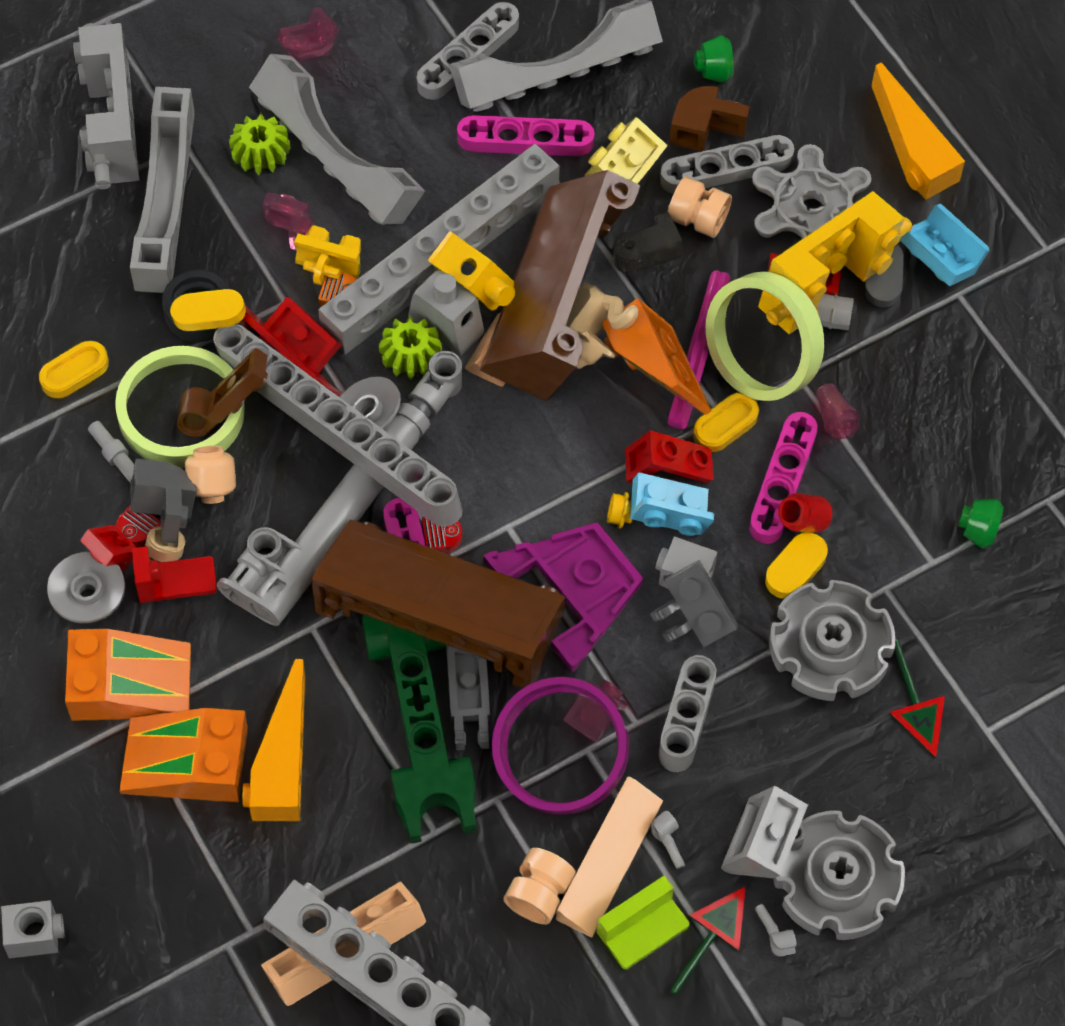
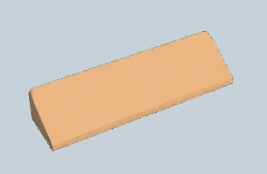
M629 776L626 778L556 912L557 921L591 938L597 930L598 919L607 911L663 803L661 798Z
M402 882L395 884L350 911L358 920L356 926L367 934H370L371 931L378 933L390 945L426 923L419 902ZM325 927L316 931L315 933L321 932ZM350 941L341 942L336 947V952L344 958L353 957L359 951L357 945ZM291 948L286 949L261 965L287 1006L294 1004L333 980Z

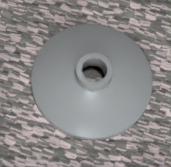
M369 377L360 380L350 386L340 396L342 400L382 429L393 420L398 412L401 401L399 389L390 379L385 377Z
M90 552L76 553L62 560L53 569L47 584V594L53 609L61 617L75 623H93L106 618L118 608L125 593V580L120 567L117 564L105 567L103 564L95 561L91 557ZM85 590L95 591L91 596H81Z

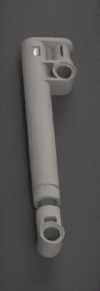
M441 351L432 356L429 361V370L408 397L409 403H400L395 417L383 430L412 450L418 443L419 438L424 435L430 426L428 417L436 416L448 398L460 392L462 388V362L460 357L450 351ZM451 373L452 375L448 377H443L439 374ZM354 464L295 542L268 527L254 530L248 537L247 548L237 560L238 566L228 579L220 578L217 582L219 591L227 599L264 622L273 626H279L312 583V577L318 565L349 520L358 522L384 486ZM263 548L274 550L267 555L257 553Z

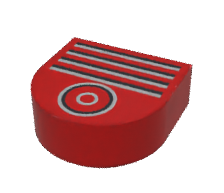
M130 506L119 516L116 527L137 548L145 546L147 535L151 529L161 526V521L151 514L130 512Z
M422 517L426 547L448 554L460 546L462 542V527L459 521L453 525L443 527L432 523L426 517Z

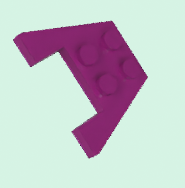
M598 522L553 534L551 539L533 544H530L528 541L515 545V549L497 553V550L483 555V562L488 569L516 579L537 567L551 586L560 595L565 596V603L580 622L551 640V648L571 673L577 670L643 585V577Z

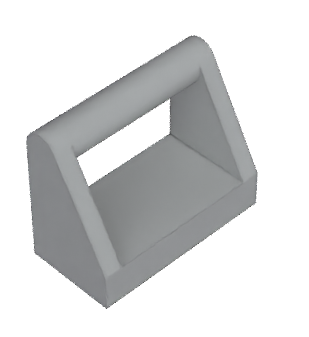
M776 786L749 797L721 869L735 875L765 878L781 876L808 804Z

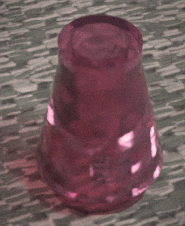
M830 383L821 386L816 391V397L819 401L826 433L832 435L835 439L850 437L859 428L858 412L838 391L835 384Z

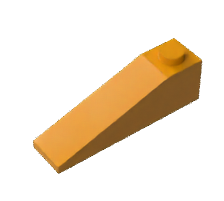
M882 62L877 64L871 85L906 180L913 190H918L923 198L927 200L960 181L965 160Z
M295 659L252 765L250 783H243V807L250 808L252 821H300L305 669L303 659Z

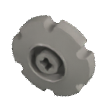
M830 580L827 589H818L814 583H809L794 590L781 602L777 617L782 622L772 623L769 647L777 670L779 672L789 671L793 674L792 687L810 697L834 701L836 693L839 691H845L851 698H856L873 689L883 679L888 663L882 658H890L893 655L895 631L885 608L874 609L871 607V593L848 582Z
M825 811L803 819L797 832L799 838L793 842L781 876L774 878L775 888L784 889L788 893L784 897L782 904L785 912L799 926L815 935H819L821 930L825 928H830L836 933V939L849 940L874 932L881 927L884 919L880 911L894 912L904 888V863L893 860L890 856L895 849V841L879 824L862 815H859L856 821L848 822L843 818L841 811ZM835 870L843 872V879L835 878Z

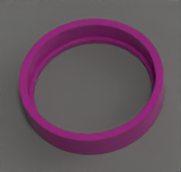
M553 677L539 680L524 687L504 706L495 724L492 737V754L501 780L520 801L537 811L554 815H568L596 806L617 787L628 763L629 736L620 712L600 689L579 679ZM554 693L578 694L597 703L610 717L616 731L618 744L616 761L606 781L590 795L567 803L548 802L527 792L514 777L507 753L509 734L519 714L535 700Z

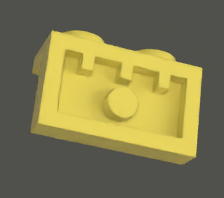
M637 117L626 125L620 122L608 135L607 138L611 142L606 149L601 146L591 156L588 163L592 166L584 176L609 170L638 184L668 145Z

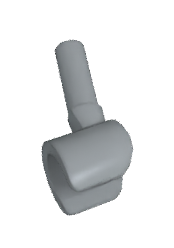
M664 811L652 822L651 832L657 840L662 841L663 845L666 846L677 870L685 866L674 839L671 837V834L679 828V825L669 811Z
M763 904L758 905L755 911L767 929L772 953L776 956L795 954L797 943L793 930L779 932L777 925Z

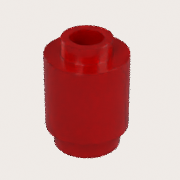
M794 493L780 503L778 515L780 521L791 531L821 533L831 523L832 508L828 500L822 496Z

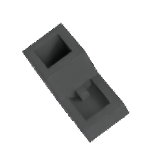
M135 459L130 485V512L161 515V542L176 543L179 528H186L187 519L191 518L197 492L196 485L189 479L186 471L176 465L163 461Z

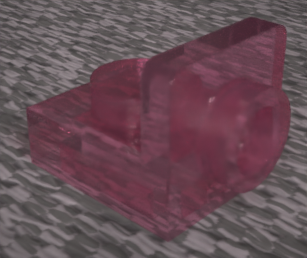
M605 679L601 684L594 681L588 682L606 694L618 711L625 710L628 703L620 698L623 694L621 689ZM579 695L563 719L594 742L600 741L612 723L608 714L597 703Z

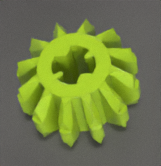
M260 113L257 120H252L246 116L244 125L235 124L234 134L230 135L229 144L235 164L241 163L244 172L255 168V172L260 175L262 169L267 168L274 173L275 164H285L286 154L290 150V140H288L287 129L284 125H278L275 116L266 121Z
M411 315L408 317L407 323H402L395 318L393 328H384L382 333L383 340H380L379 353L382 355V362L385 368L393 367V373L396 377L403 372H407L410 380L414 377V372H419L424 376L428 371L431 357L442 351V343L439 340L436 327L428 328V322L425 318L418 323H414Z

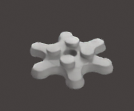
M811 144L804 145L799 149L797 155L798 167L791 173H780L767 166L757 168L752 176L753 184L758 191L771 196L774 200V205L771 209L761 212L755 218L754 226L758 234L762 237L770 238L780 232L791 231L804 239L853 205L852 197L870 186V172L862 167H853L844 173H832L824 166L823 151L820 147ZM816 199L822 206L807 210L804 201Z

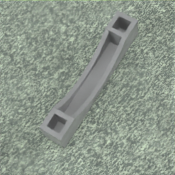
M634 0L609 9L600 24L586 39L571 50L554 58L538 62L514 63L497 60L481 53L449 64L460 104L470 109L473 108L474 111H481L492 107L494 100L503 97L506 100L522 97L526 94L525 90L537 86L538 89H543L556 85L558 83L557 78L568 74L570 78L585 75L590 72L589 67L600 63L603 67L614 65L621 61L620 56L631 52L633 55L648 53L653 50L652 45L663 41L652 1Z
M270 54L249 86L259 97L258 102L260 105L272 111L280 119V125H284L287 131L295 134L302 141L301 146L303 149L316 156L324 164V170L345 185L347 194L361 202L369 210L368 215L375 222L381 225L403 224L425 190L403 168L371 164L347 149L331 131L322 114L316 96L314 78L292 56Z
M155 87L151 114L147 188L141 221L134 236L130 263L135 291L164 293L166 285L173 279L195 116L191 88Z

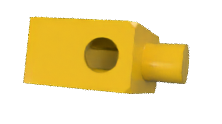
M451 231L428 259L435 268L445 274L452 275L458 284L477 298L478 303L491 311L496 310L499 305L506 306L510 304L515 296L514 281L488 257ZM465 261L475 267L470 275H465L461 272L462 264Z

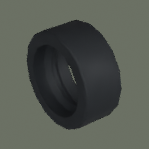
M201 269L186 271L175 276L166 285L162 295L165 322L171 332L182 340L194 343L212 340L218 328L183 331L174 324L170 308L175 299L184 294L229 289L225 280L214 272Z

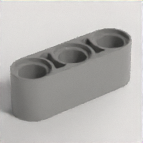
M695 655L689 657L682 665L662 731L658 758L660 764L671 772H682L691 766L714 691L717 669L712 660L705 656ZM700 675L707 681L704 683H694L689 677ZM683 709H690L697 715L693 718H685L678 712ZM680 744L687 750L683 753H674L668 749V746Z

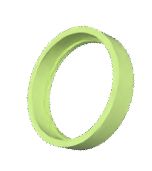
M754 272L723 286L714 296L709 306L706 317V340L710 355L723 378L740 393L762 401L778 400L804 388L817 374L824 354L822 323L815 306L806 293L788 278L771 272ZM757 288L769 292L783 302L797 323L802 344L800 364L792 379L780 388L764 385L750 377L740 367L730 350L726 336L725 318L729 302L737 290Z
M172 346L151 352L130 367L122 378L117 390L116 414L125 441L140 457L145 460L163 461L180 468H185V461L189 456L193 455V450L196 448L221 446L225 451L230 447L242 428L245 406L243 403L238 412L234 414L231 412L223 426L215 434L194 445L169 447L156 444L143 437L134 428L128 417L127 402L134 388L147 375L160 368L176 364L199 365L214 371L223 379L233 371L232 367L225 360L208 350L193 346Z

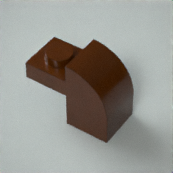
M716 86L695 88L687 92L676 106L671 123L669 145L702 152L704 151L710 130L744 138L750 106L733 100L717 99L719 87Z

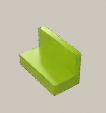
M665 875L598 919L596 933L624 970L629 969L689 928V921L672 900L674 887Z

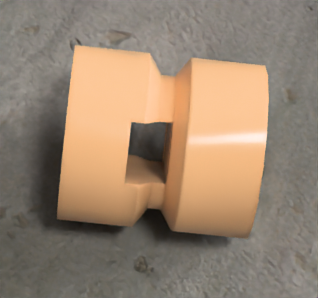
M684 176L672 196L667 219L685 227L692 223L694 224L695 231L715 238L728 215L732 195L714 187L707 191L705 190L704 183Z
M531 848L520 866L519 872L522 877L513 879L504 895V902L520 916L532 922L547 925L550 924L560 905V900L557 897L558 894H565L576 875V871L558 855L541 848Z

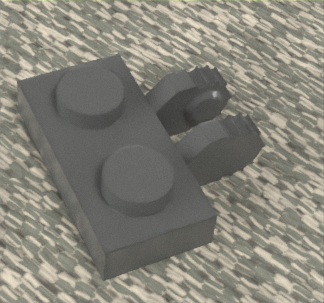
M700 560L665 579L664 582L674 599L655 609L650 614L652 619L657 622L664 620L680 608L686 620L669 627L662 634L666 642H670L693 629L703 647L737 630L739 626Z

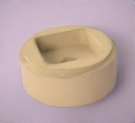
M161 526L149 531L145 547L148 546L150 557L159 562L175 561L180 559L183 554L185 538L181 532H178L176 543L161 542Z

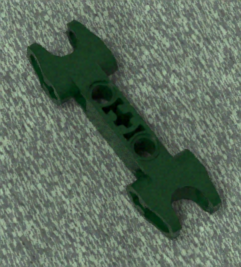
M364 615V637L369 662L384 659L391 660L411 766L392 769L390 772L397 812L407 830L410 843L422 842L421 818L427 810L435 806H447L455 811L465 834L476 832L474 813L475 780L470 757L465 756L448 759L427 656V652L446 649V644ZM408 669H416L421 672L416 677L403 675ZM420 695L423 711H416L413 697ZM421 740H431L435 743L429 749L419 748L416 744Z

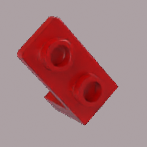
M650 430L625 448L626 482L633 484V478L638 472L653 476L660 470L703 483H709L713 480L712 450L706 446Z
M148 546L132 548L135 584L140 603L208 595L217 592L213 557L207 556L158 563V560H151Z

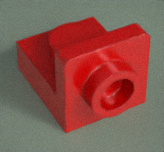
M115 525L88 529L80 540L90 550V555L95 561L103 564L105 567L117 564L122 573H124L133 560L132 548H137Z

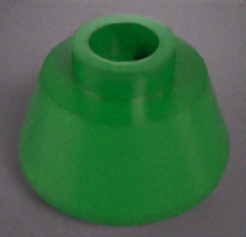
M723 35L702 43L700 50H695V69L697 72H702L703 78L719 83H726L732 78V45L730 40Z
M998 499L974 500L972 506L964 505L958 526L965 528L963 536L981 549L992 546L1004 508Z

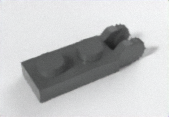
M446 645L451 723H454L456 750H465L466 733L463 729V722L479 721V731L477 732L478 744L480 749L489 748L488 721H490L487 660Z

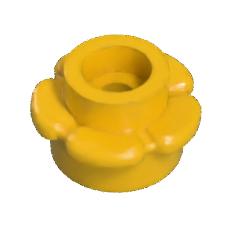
M625 492L624 495L613 493L608 508L607 523L615 524L619 529L623 527L624 523L631 524L632 519H630L631 501L628 500V492Z

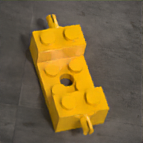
M872 191L774 258L769 272L779 274L794 282L806 293L817 310L819 301L827 289L825 284L829 273L836 274L845 265L863 282L876 273L881 275L890 267L893 261L891 255L894 247L903 235L912 230L913 226L908 218L903 217ZM763 290L758 307L766 313L768 321L772 325L778 324L788 334L798 329L794 317L783 302Z

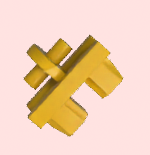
M315 225L310 227L306 235L298 233L294 241V245L297 248L295 264L302 265L303 270L314 273V284L322 286L325 276L338 280L341 272L348 273L356 280L360 275L361 240L359 238L346 235L342 237L339 245L329 242V232L325 228Z

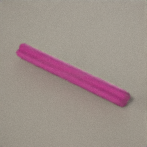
M718 270L711 273L687 353V359L699 384L709 353L706 340L708 309L717 292L728 284L730 280L729 274ZM676 395L668 417V425L672 428L684 430L687 428L693 407Z

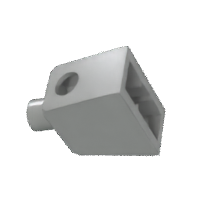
M437 270L414 292L408 317L411 315L414 323H418L425 318L428 322V328L436 327L440 342L461 357L484 334L477 298L458 284L452 275Z

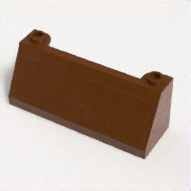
M605 170L549 187L543 197L513 279L515 296L510 304L502 308L480 371L544 401H547L577 367L583 343L579 334L572 328L567 327L566 323L598 235L605 237L610 231L611 225L621 213L633 205L640 185L614 172Z
M351 519L320 562L312 577L315 611L317 614L334 620L339 609H343V615L351 618L353 611L490 660L494 662L495 671L502 673L504 667L515 675L512 685L520 688L535 682L551 645V640H553L564 614L565 596L560 595L552 587L532 585L384 532L373 523H359Z

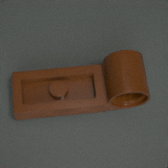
M255 348L211 392L199 387L187 389L181 396L177 419L178 429L187 436L201 437L206 435L218 422L221 423L231 412L233 414L238 412L245 398L252 391H259L266 382L268 373L265 371L268 355Z

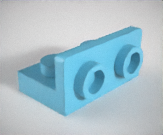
M638 472L633 478L630 519L641 521L649 527L675 529L687 536L701 535L714 522V513L707 512L709 489Z

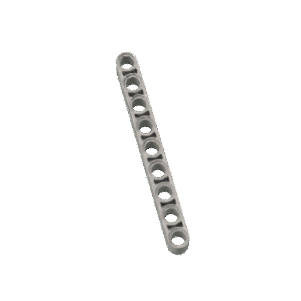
M236 324L216 330L213 339L218 354L233 370L255 348L268 355L265 371L268 373L267 380L263 387L257 391L432 523L447 527L458 522L462 516L463 509L456 484L449 477L242 325Z

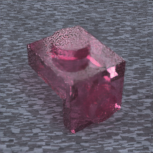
M318 7L312 10L308 23L281 28L277 40L298 62L329 55L339 28L324 10Z
M268 191L263 201L265 223L287 229L290 249L297 251L294 241L298 233L306 235L313 225V220L310 219L309 205L297 201L290 195H278Z

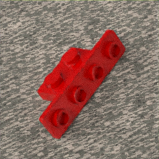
M289 297L284 299L265 323L245 305L246 313L239 322L240 325L248 331L253 328L260 334L259 339L274 350H277L338 397L342 395L319 373L342 346L335 337Z

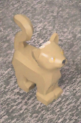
M584 283L579 287L566 323L567 327L572 328L579 334L583 343L582 353L576 369L595 364L603 356L615 358V352L598 338L604 330L602 321L608 318L612 328L626 329L638 317L639 309L636 305H630L624 310L623 301L618 296L604 294L596 286Z

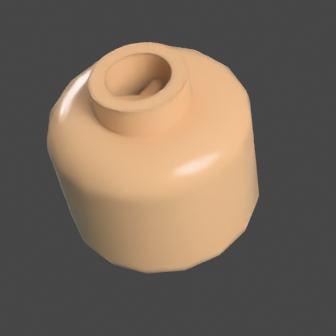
M203 446L193 450V455L189 456L185 461L187 476L196 485V497H201L202 503H220L224 501V495L233 492L235 489L234 458L229 453L224 452L223 447Z

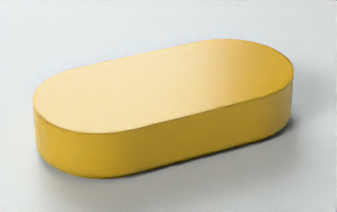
M223 289L181 295L172 303L170 313L176 327L183 331H197L234 326L244 318L246 307L242 296L237 291Z
M84 341L45 364L39 373V381L43 392L52 398H64L103 375L109 365L105 347L95 341Z
M734 393L713 407L710 413L704 414L696 421L693 432L694 442L710 448L712 452H718L726 448L756 424L759 413V406L756 400L742 393Z
M807 532L793 538L768 567L765 583L769 592L778 598L785 599L794 590L808 584L826 561L828 547L824 539L817 534Z

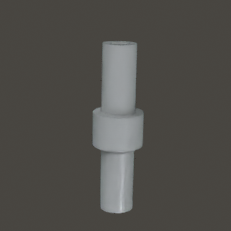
M100 421L93 422L88 427V431L102 447V455L110 465H116L131 484L134 463L128 457L129 451L119 439H114Z

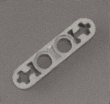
M507 2L496 3L420 68L416 77L418 93L430 100L439 99L455 87L447 60L452 56H461L466 59L481 53L490 56L517 32L519 27L518 9ZM497 18H500L502 21L497 24ZM477 35H483L489 39V42L479 46L473 44L470 40ZM437 78L439 79V83H438V84H436L435 82H433V81H435Z
M773 135L672 158L662 165L660 184L665 191L674 194L681 181L676 180L675 176H671V173L674 172L679 177L687 176L702 182L705 188L752 178L754 171L764 166L771 167L778 172L783 171L792 163L794 144L785 136ZM772 150H778L783 156L778 157L776 153H772ZM740 155H746L752 158L754 163L743 167L738 165L734 159ZM705 163H714L720 170L715 174H707L700 167ZM690 168H694V177L692 176L693 171H690Z

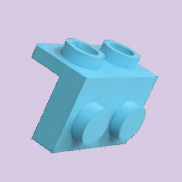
M942 204L935 205L926 220L913 225L912 230L900 239L912 255L924 262L935 273L937 278L949 286L975 275L989 252V247Z

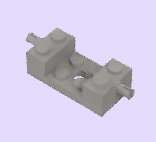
M89 23L83 27H78L80 42H73L75 62L78 64L80 85L87 84L89 97L109 96L107 97L108 112L87 114V129L80 130L82 150L85 151L87 172L94 171L96 188L107 189L112 183L140 181L130 68L121 23L107 25Z

